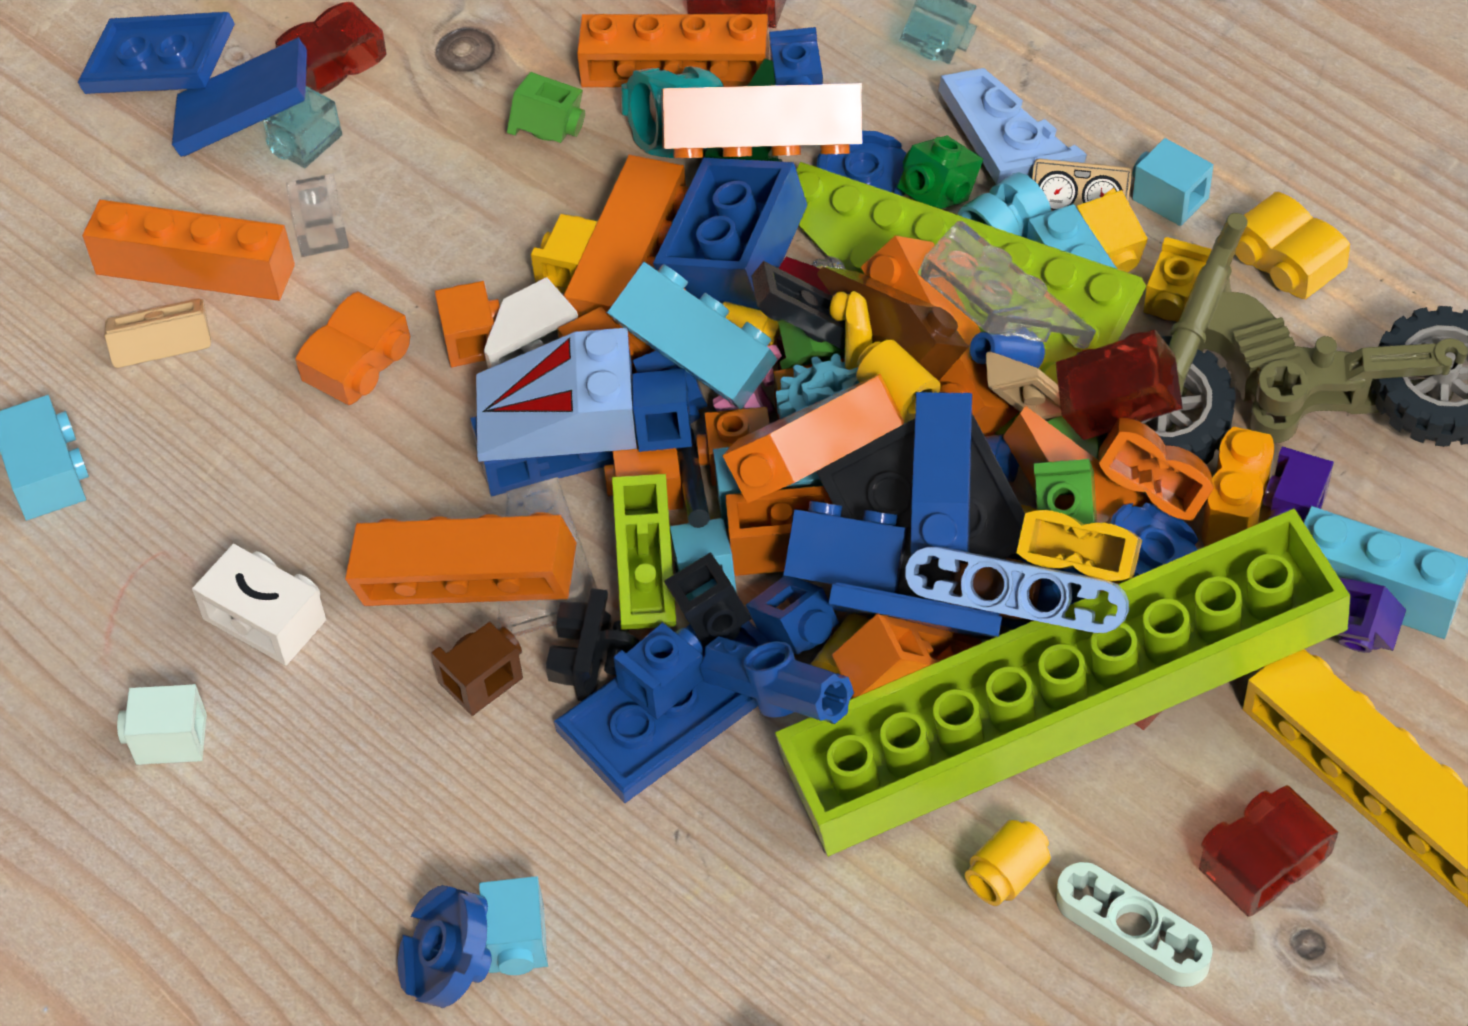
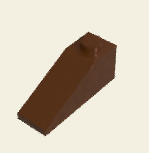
M823 266L817 273L832 296L837 292L851 294L852 291H855L866 299L873 335L872 343L886 340L896 341L938 381L969 347L957 331V321L949 312L940 307H936L857 271Z

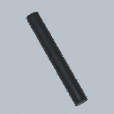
M691 428L692 447L676 449L688 522L691 526L700 528L708 524L710 517L694 431Z

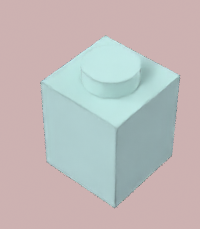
M196 684L129 688L127 709L119 711L117 730L120 743L128 745L136 765L203 761L207 713Z

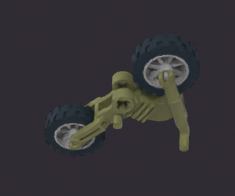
M1231 213L1220 235L1215 240L1206 264L1198 273L1179 322L1175 323L1171 328L1169 334L1173 336H1159L1157 341H1149L1148 337L1135 340L1133 346L1128 349L1125 346L1117 349L1113 353L1112 361L1110 363L1105 361L1101 366L1098 381H1095L1091 419L1092 424H1096V431L1102 443L1118 418H1129L1147 425L1152 430L1153 428L1157 429L1155 432L1162 439L1165 446H1176L1186 449L1198 456L1205 464H1208L1213 459L1215 450L1220 449L1223 437L1231 429L1236 401L1235 388H1230L1231 377L1236 382L1235 386L1238 392H1241L1243 402L1253 401L1250 415L1252 431L1271 434L1274 443H1282L1292 438L1298 429L1300 420L1308 413L1315 411H1346L1351 415L1380 413L1382 415L1386 413L1390 418L1389 424L1399 432L1404 429L1411 433V439L1424 443V440L1427 439L1435 441V446H1450L1451 442L1460 441L1461 445L1468 444V385L1463 380H1468V367L1461 366L1465 360L1468 361V310L1464 309L1463 313L1454 312L1451 306H1438L1436 311L1429 312L1427 307L1414 310L1411 317L1408 319L1405 316L1400 317L1393 323L1390 332L1385 331L1378 347L1361 348L1355 352L1336 351L1337 343L1329 336L1318 338L1314 348L1294 346L1295 342L1289 336L1290 332L1287 326H1284L1282 317L1276 318L1256 298L1245 293L1231 291L1230 275L1232 269L1230 264L1248 223L1244 215ZM1210 351L1220 354L1227 362L1226 367L1220 368L1217 364L1218 358ZM1420 376L1427 379L1410 380L1409 377ZM1146 383L1149 395L1132 389L1139 384ZM1187 390H1189L1194 396L1185 397ZM1454 393L1464 399L1458 402H1449ZM1124 402L1146 409L1130 416ZM1202 408V414L1196 422H1193L1180 412L1182 410ZM1268 412L1275 416H1285L1284 422L1274 423L1273 417L1266 415V413ZM1176 425L1182 430L1175 431Z

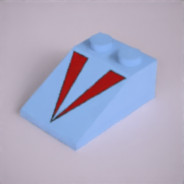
M627 328L573 332L476 374L478 462L637 449L633 410V375Z

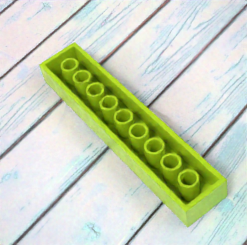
M1292 509L1118 584L1125 591L1129 600V612L1125 621L1112 631L1093 633L1034 620L851 699L848 705V714L836 724L809 717L775 732V736L785 768L829 857L1347 631L1350 594L1296 510ZM1101 591L1095 599L1085 598L1071 604L1065 616L1075 619L1074 608L1082 607L1095 611L1094 621L1103 623L1107 615L1117 613V605L1109 602V592Z

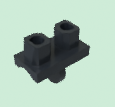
M591 588L588 603L560 602L556 623L558 638L579 640L578 648L552 645L549 648L546 661L548 681L575 686L578 701H583L597 691L603 661L605 662L604 671L607 674L616 675L614 656L621 650L627 653L640 642L636 637L628 633L629 629L621 630V621H615L613 630H610L612 618L605 611L608 591L603 589Z

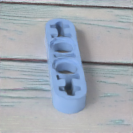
M925 547L920 549L909 558L906 565V580L909 587L917 595L942 602L1093 633H1107L1118 628L1125 621L1129 612V600L1125 591L1118 584L1108 580L944 547ZM932 556L939 558L938 564L941 569L958 572L960 571L959 560L968 562V566L961 578L962 595L953 593L958 583L955 581L939 580L935 582L933 588L928 587L927 577L919 574V566L929 564ZM992 567L1002 574L1004 589L997 599L985 600L975 592L973 579L981 568ZM1041 578L1054 581L1061 591L1059 605L1050 612L1036 609L1029 599L1031 585ZM1071 583L1082 586L1077 597L1095 599L1099 596L1100 590L1109 592L1108 600L1110 603L1117 605V613L1107 615L1103 623L1094 621L1095 611L1076 607L1074 608L1075 619L1066 617L1065 613L1072 601Z

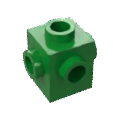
M948 135L914 144L904 157L902 163L904 170L897 188L911 196L913 200L939 209L969 200L983 158Z

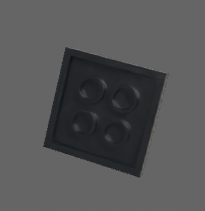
M972 413L969 553L1005 559L1017 552L1025 513ZM915 419L816 472L833 505L842 506L841 517L863 521L864 510L897 515L896 526L908 528L897 594L928 599L917 595L909 587L906 580V565L911 557ZM932 559L929 564L919 566V574L927 577V586L930 588L934 587L936 581L950 580L952 571L941 569L938 564L939 559ZM959 560V563L968 564L966 561Z

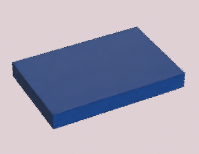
M229 12L110 18L78 80V84L84 94L206 88L235 23Z
M298 37L210 78L206 88L187 89L178 93L172 146L180 157L187 156L303 102L306 94L307 49Z
M838 582L835 585L832 584L829 605L836 611L872 618L878 613L986 640L999 636L1002 617L999 616L1000 613Z

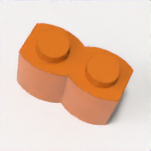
M358 291L351 294L337 307L327 325L315 331L299 350L295 361L301 380L347 405H352L362 395L365 396L372 392L378 382L380 371L390 366L394 361L400 360L407 352L411 336L404 314Z
M1118 418L1099 448V465L1112 481L1132 491L1146 492L1150 500L1160 510L1175 518L1193 520L1214 489L1211 472L1198 456L1180 447L1165 446L1154 430L1139 421L1129 418Z

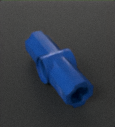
M718 636L705 647V657L700 665L705 682L755 698L760 713L766 717H784L796 712L820 721L823 720L836 724L848 714L849 701L854 694L849 677L795 660L791 646L785 642H767L753 647Z

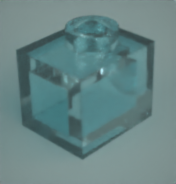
M916 0L899 42L918 50L921 55L930 60H940L950 65L957 49L966 52L978 26L970 23L977 6L965 0Z
M307 86L303 102L263 120L267 135L266 143L272 153L282 160L288 159L304 169L343 135L335 101Z

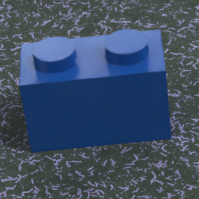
M815 501L809 502L808 511L794 510L784 576L829 584H836L838 582L897 594L908 528L896 526L897 515L864 510L863 521L841 517L842 506Z

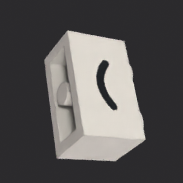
M234 543L192 588L203 620L285 666L288 665L326 621L320 600V591L310 579L301 574L292 576L279 569L265 554L258 551L250 553Z

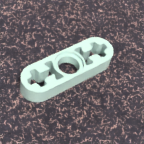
M1079 862L1066 867L1062 871L1058 879L1056 902L1060 912L1066 918L1170 984L1179 987H1190L1200 983L1207 976L1213 949L1210 939L1203 931L1097 865ZM1086 885L1094 888L1093 897L1085 895L1081 900L1073 897L1074 888L1080 891ZM1110 899H1114L1108 909L1107 917H1101L1102 906L1107 909ZM1134 912L1141 914L1148 920L1150 929L1142 935L1132 936L1121 931L1116 921L1121 915ZM1161 930L1165 931V942L1160 940L1158 948L1156 950L1152 949L1157 943L1159 932ZM1186 947L1195 952L1193 960L1187 958L1182 964L1173 960L1174 952L1182 953Z

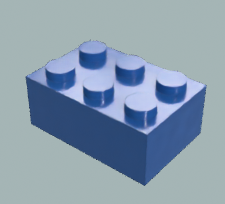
M703 158L653 262L655 270L658 271L664 264L688 281L685 287L686 291L699 300L706 293L721 304L727 301L760 310L757 306L751 275L763 261L779 268L807 208V202L794 162Z

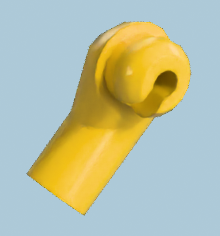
M852 291L851 294L837 292L831 300L830 315L836 321L845 320V368L851 370L859 367L857 365L859 356L865 348L872 344V329L866 299L855 291Z

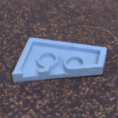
M985 68L941 76L938 90L976 153L983 158V164L995 184L1012 173L1017 172L1026 174L1032 179L1034 161L1036 159L1085 163L1087 154L1076 145L1068 148L1055 137L1057 129L1045 119L1037 122L1021 108L1023 100Z

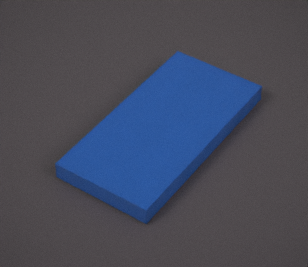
M750 621L741 625V631L734 639V641L753 647L770 642ZM688 625L686 629L693 633L695 637L699 640L691 625ZM699 640V642H700V644H701V646H702V648H703L702 660H704V657H705V648H704V646L702 645L701 641ZM615 677L556 719L554 723L556 732L624 803H627L758 707L755 698L702 680L656 720L618 688L617 677Z

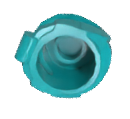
M692 66L685 67L682 74L677 75L667 70L661 71L659 68L633 71V75L630 76L628 82L621 85L622 114L628 118L635 143L650 155L674 158V149L663 148L661 89L724 87L721 80L710 71ZM650 93H652L656 122L653 121L650 112ZM703 148V153L706 152L708 148Z

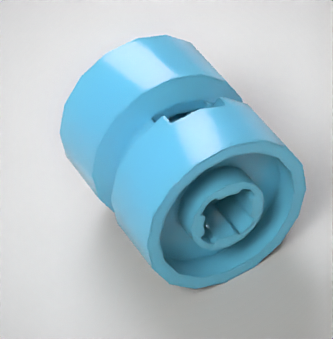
M1017 172L1012 173L994 185L989 193L981 194L961 207L958 215L1028 238V220L1051 212V207L1039 185L1028 175Z

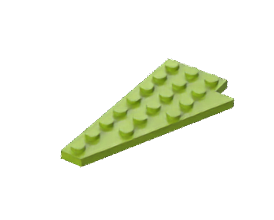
M800 162L796 171L807 202V208L799 223V227L838 269L852 270L864 274L861 266L894 236L933 242L981 332L990 333L1016 326H1026L1041 338L1045 348V355L1038 369L1079 402V411L1064 416L1079 417L1094 388L1095 381H1098L1101 366L1111 356L1146 288L1142 277ZM1020 412L996 431L995 435L1005 434Z

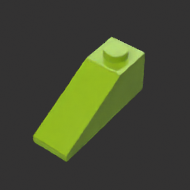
M666 474L612 477L621 630L657 628L661 623L668 627L676 626L675 599L664 583V580L673 576Z

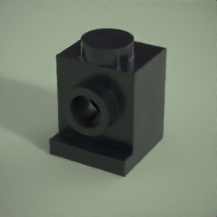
M711 552L664 580V583L704 648L718 636L734 640L741 631V625L751 620L736 590ZM714 578L717 585L691 601L688 600L687 594Z

